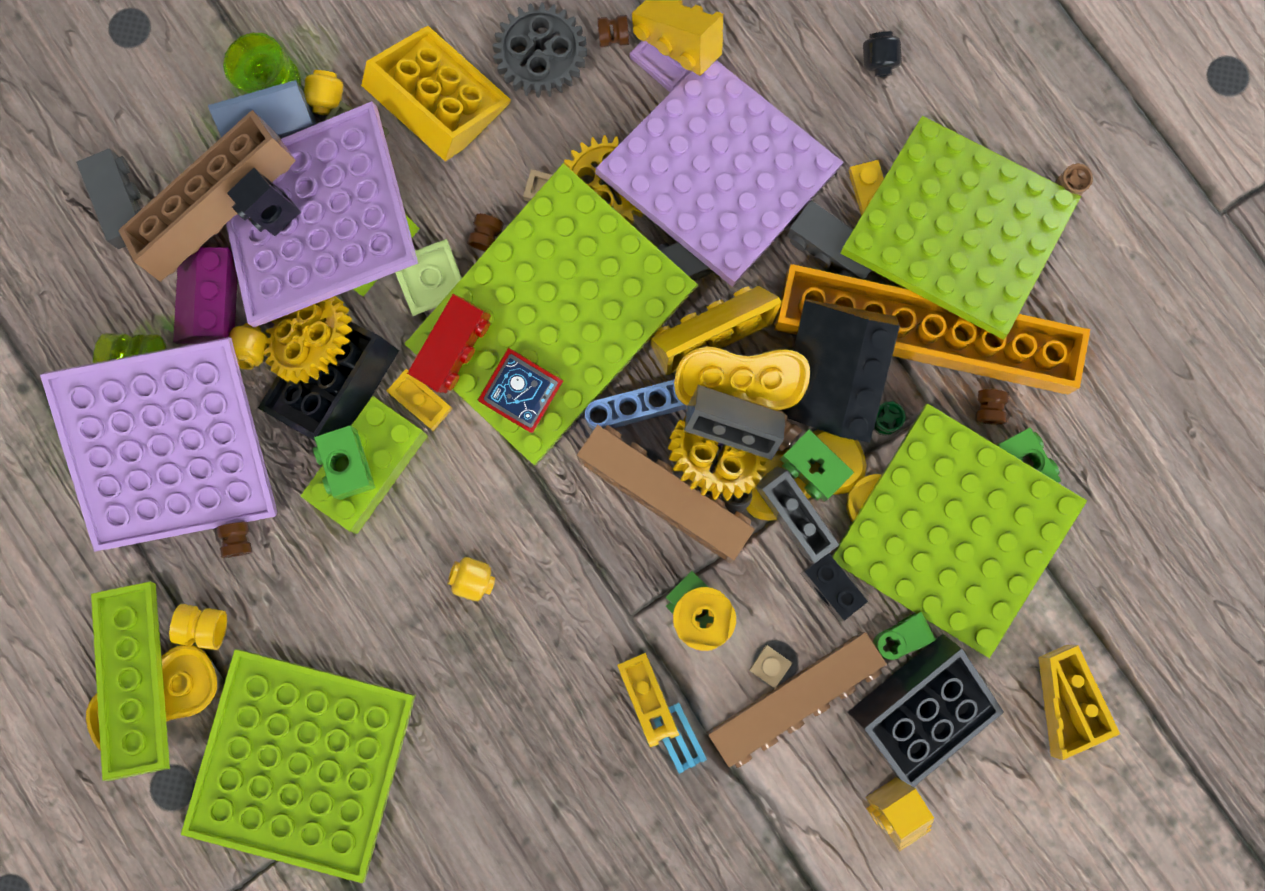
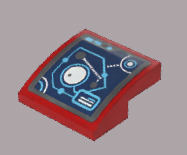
M508 347L477 400L516 425L533 433L562 385L563 380Z

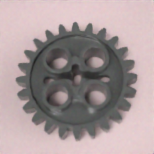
M530 3L526 13L518 7L519 16L514 17L508 14L510 24L501 22L500 28L503 33H495V39L498 43L492 45L494 53H497L493 58L495 64H499L497 66L499 75L505 74L504 81L506 84L513 81L514 91L519 90L523 86L525 96H528L531 90H535L536 97L539 98L541 91L546 90L547 95L551 97L552 88H556L562 93V84L565 83L570 87L573 86L571 76L580 78V70L578 68H585V59L583 57H587V48L584 47L587 43L586 36H581L583 34L582 26L575 27L576 18L573 16L567 19V11L565 9L557 14L556 5L554 4L547 11L545 10L544 3L540 4L539 10H535ZM539 28L547 29V32L543 34H538L535 31ZM518 46L526 48L523 52L519 53L513 51ZM558 48H565L567 50L564 54H556L554 52ZM538 66L546 68L542 73H534L532 71Z

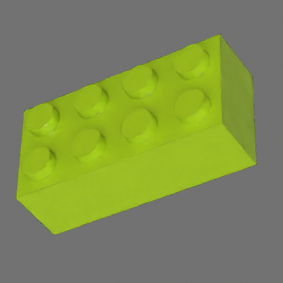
M372 396L351 426L358 430L376 488L342 500L336 499L332 494L328 495L325 490L322 477L326 476L322 465L300 495L301 498L349 532L356 534L362 529L428 437L423 430L374 396ZM347 456L337 460L336 469L338 472H342L348 467L349 459Z

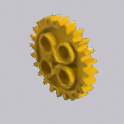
M603 135L602 143L600 144L592 137L590 147L581 142V152L578 153L575 150H571L573 161L565 159L564 164L579 178L584 175L592 176L594 180L587 185L601 198L607 199L610 202L609 205L633 225V214L642 217L643 213L612 188L615 196L622 201V204L618 205L609 187L606 184L602 185L601 178L595 174L596 169L592 166V163L599 165L619 145L618 136L614 138L612 143H608L606 135Z
M334 296L272 320L271 322L275 325L273 328L266 329L265 331L270 334V338L266 340L268 348L263 353L268 357L265 363L271 366L270 370L288 382L290 380L297 384L300 380L308 383L310 376L317 380L320 370L327 374L329 363L337 365L335 356L337 354L344 355L345 352L341 349V346L350 342V340L345 338V335L352 332V329L347 326L352 321V318L347 315L349 309L343 305L344 302Z
M686 415L683 421L679 420L670 436L671 442L668 445V449L672 453L669 456V460L677 461L673 468L674 471H683L684 474L680 479L681 481L688 479L692 481L690 485L691 490L699 486L701 487L702 496L707 491H711L713 499L716 500L720 493H722L726 501H729L733 494L739 499L744 492L749 494L758 485L766 471L764 465L768 460L767 458L724 444L718 454V462L713 469V473H711L709 470L717 454L719 442L684 431Z

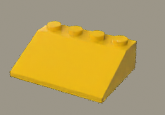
M428 25L367 60L361 84L366 91L445 162L465 149L511 102L507 95Z
M747 286L733 294L734 298L726 302L720 299L707 306L708 311L699 315L696 312L686 315L680 320L681 324L670 328L669 325L660 328L654 334V337L651 338L650 345L665 375L667 376L675 372L682 358L696 348L715 347L722 349L772 325L782 303L780 298L760 286L753 289Z

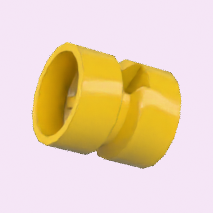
M178 605L170 623L169 636L171 643L192 646L196 643L199 648L218 650L224 640L227 629L226 611L211 608L201 611L198 609V606Z

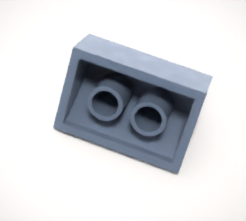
M296 80L208 105L221 137L252 110L277 133L280 139L316 125L312 107L308 105L305 94Z

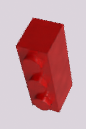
M452 294L407 374L437 392L447 393L448 390L451 391L460 378L458 372L463 363L467 364L473 357L475 352L473 346L478 337L482 338L488 331L490 326L488 320L491 315L464 298Z

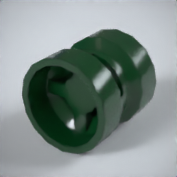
M893 401L882 403L879 406L874 431L879 435L887 436L900 429L906 419L903 407Z

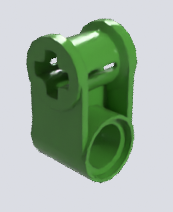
M920 611L918 614L914 613L897 622L896 625L877 634L873 644L883 659L895 660L929 645L936 638ZM885 639L894 640L895 644L891 647L893 652L883 650V646L887 644Z

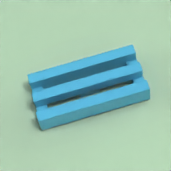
M678 702L668 708L670 713L677 712L698 756L692 758L680 734L675 738L687 762L681 764L669 737L662 739L680 774L707 759ZM661 716L653 719L656 728L662 726Z

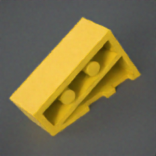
M645 0L632 12L633 33L638 39L647 41L657 48L661 54L668 55L679 62L683 68L691 70L699 76L722 55L724 13L716 11L711 15L702 12V6L695 4L690 8L682 5V0Z
M1064 645L1038 657L1051 757L1065 760L1120 735L1079 645Z
M895 777L865 797L870 804L866 808L870 817L876 825L878 824L882 830L886 831L899 851L931 831L930 828L932 827L931 824L934 821V816L916 788Z

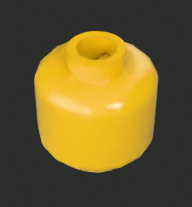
M314 70L313 74L307 75L305 78V98L308 105L313 107L312 113L328 116L330 111L338 107L342 101L343 82L337 78V74L334 72Z
M245 323L243 326L234 327L228 337L232 338L239 368L251 370L255 366L261 365L265 359L264 350L268 348L266 344L267 335L261 331L259 326L252 327L248 323Z
M464 557L460 562H454L447 585H451V591L454 595L471 601H479L484 594L490 595L495 583V577L491 576L489 564L470 557Z

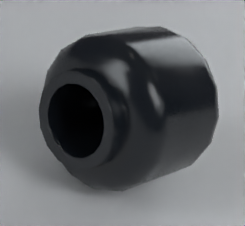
M892 31L870 34V39L863 43L865 69L875 71V77L892 75V69L898 68L902 63L900 39L893 36Z

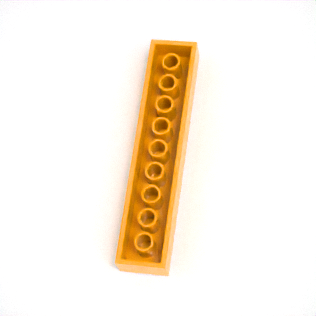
M790 264L786 273L781 296L782 303L778 310L774 329L776 331L797 335L804 300L809 299L896 316L900 327L892 355L894 357L1067 395L1080 388L1091 329L1019 314L1008 335L1003 340L908 289Z

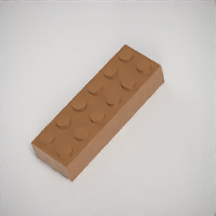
M253 110L118 230L133 261L160 282L168 275L173 274L183 261L190 255L195 254L202 244L211 236L219 233L230 219L238 215L232 208L235 202L227 192L251 169L256 168L273 182L277 177L286 173L296 161L277 133Z
M597 425L576 455L581 465L728 563H732L755 530L750 526L752 521L738 511L735 514L730 513L723 508L726 503L719 498L714 500L712 494L708 497L702 496L698 491L699 486L691 490L690 485L692 481L690 479L681 481L673 475V468L659 459L656 463L647 458L646 454L648 452L634 442L629 446L622 441V435L612 427L606 425L603 429Z

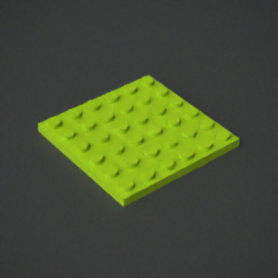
M922 115L840 254L1004 340L1081 196L1070 193L1055 182Z
M927 403L872 489L855 520L851 523L832 557L841 568L916 614L921 611L927 621L990 659L1087 500Z
M235 649L181 835L363 884L368 873L416 695Z

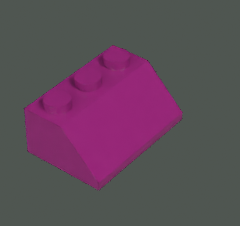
M200 247L195 254L190 255L178 266L173 343L196 344L228 338L230 331L235 327L238 277L233 254L229 248Z

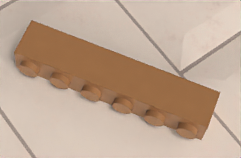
M860 632L708 731L707 734L728 767L735 765L736 768H739L752 759L750 754L761 747L765 751L778 742L777 736L787 730L790 734L801 728L805 724L803 719L813 713L816 717L827 711L831 707L829 702L839 696L842 700L857 690L855 685L865 679L868 683L882 674L880 668L887 665L868 634Z

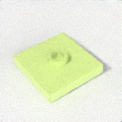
M447 239L415 250L418 264L395 272L412 316L436 308L462 279Z

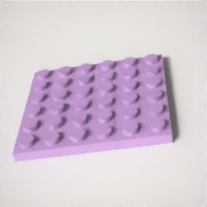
M716 60L701 76L691 71L596 167L595 174L733 287L841 168L843 161Z
M372 101L281 139L296 161L286 173L277 177L273 183L286 193L301 213L280 233L274 236L266 229L260 232L248 219L244 220L239 215H235L226 223L247 323L252 327L260 326L418 264L378 108Z
M231 337L60 369L40 375L94 552L214 529L230 523L250 522L275 517L277 515L275 500Z

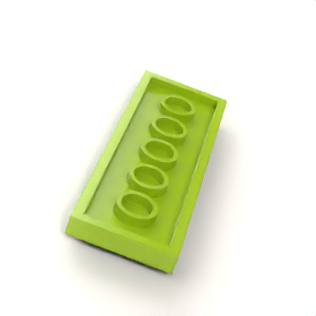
M150 581L92 593L102 781H112L170 769L156 584Z

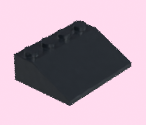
M805 299L793 351L798 352L807 359L810 366V379L802 399L794 406L782 410L788 419L839 437L870 443L900 327L897 317Z
M350 322L347 326L352 329V332L345 335V338L350 340V342L341 346V349L345 352L344 355L337 354L335 356L337 365L329 363L327 374L320 370L319 378L315 380L310 376L308 383L300 380L295 384L290 380L287 382L277 376L258 409L315 441L314 437L353 424L369 402L400 350L381 336Z
M941 634L934 642L930 643L847 711V713L900 780L915 787L1002 715L1004 711L963 649L944 634Z

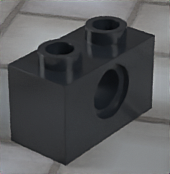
M256 168L251 169L227 192L235 202L232 208L244 220L248 219L260 232L266 229L274 236L280 233L301 213L286 193Z
M829 553L800 573L838 621H845L868 602Z

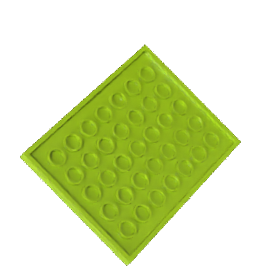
M563 163L404 344L415 355H418L452 294L464 298L491 315L488 320L490 322L489 329L482 338L478 337L473 346L475 348L474 355L467 364L463 363L458 372L460 378L453 390L533 465H537L585 412L586 407L597 399L697 288L698 284ZM508 347L563 380L562 385L533 433L516 425L477 400Z

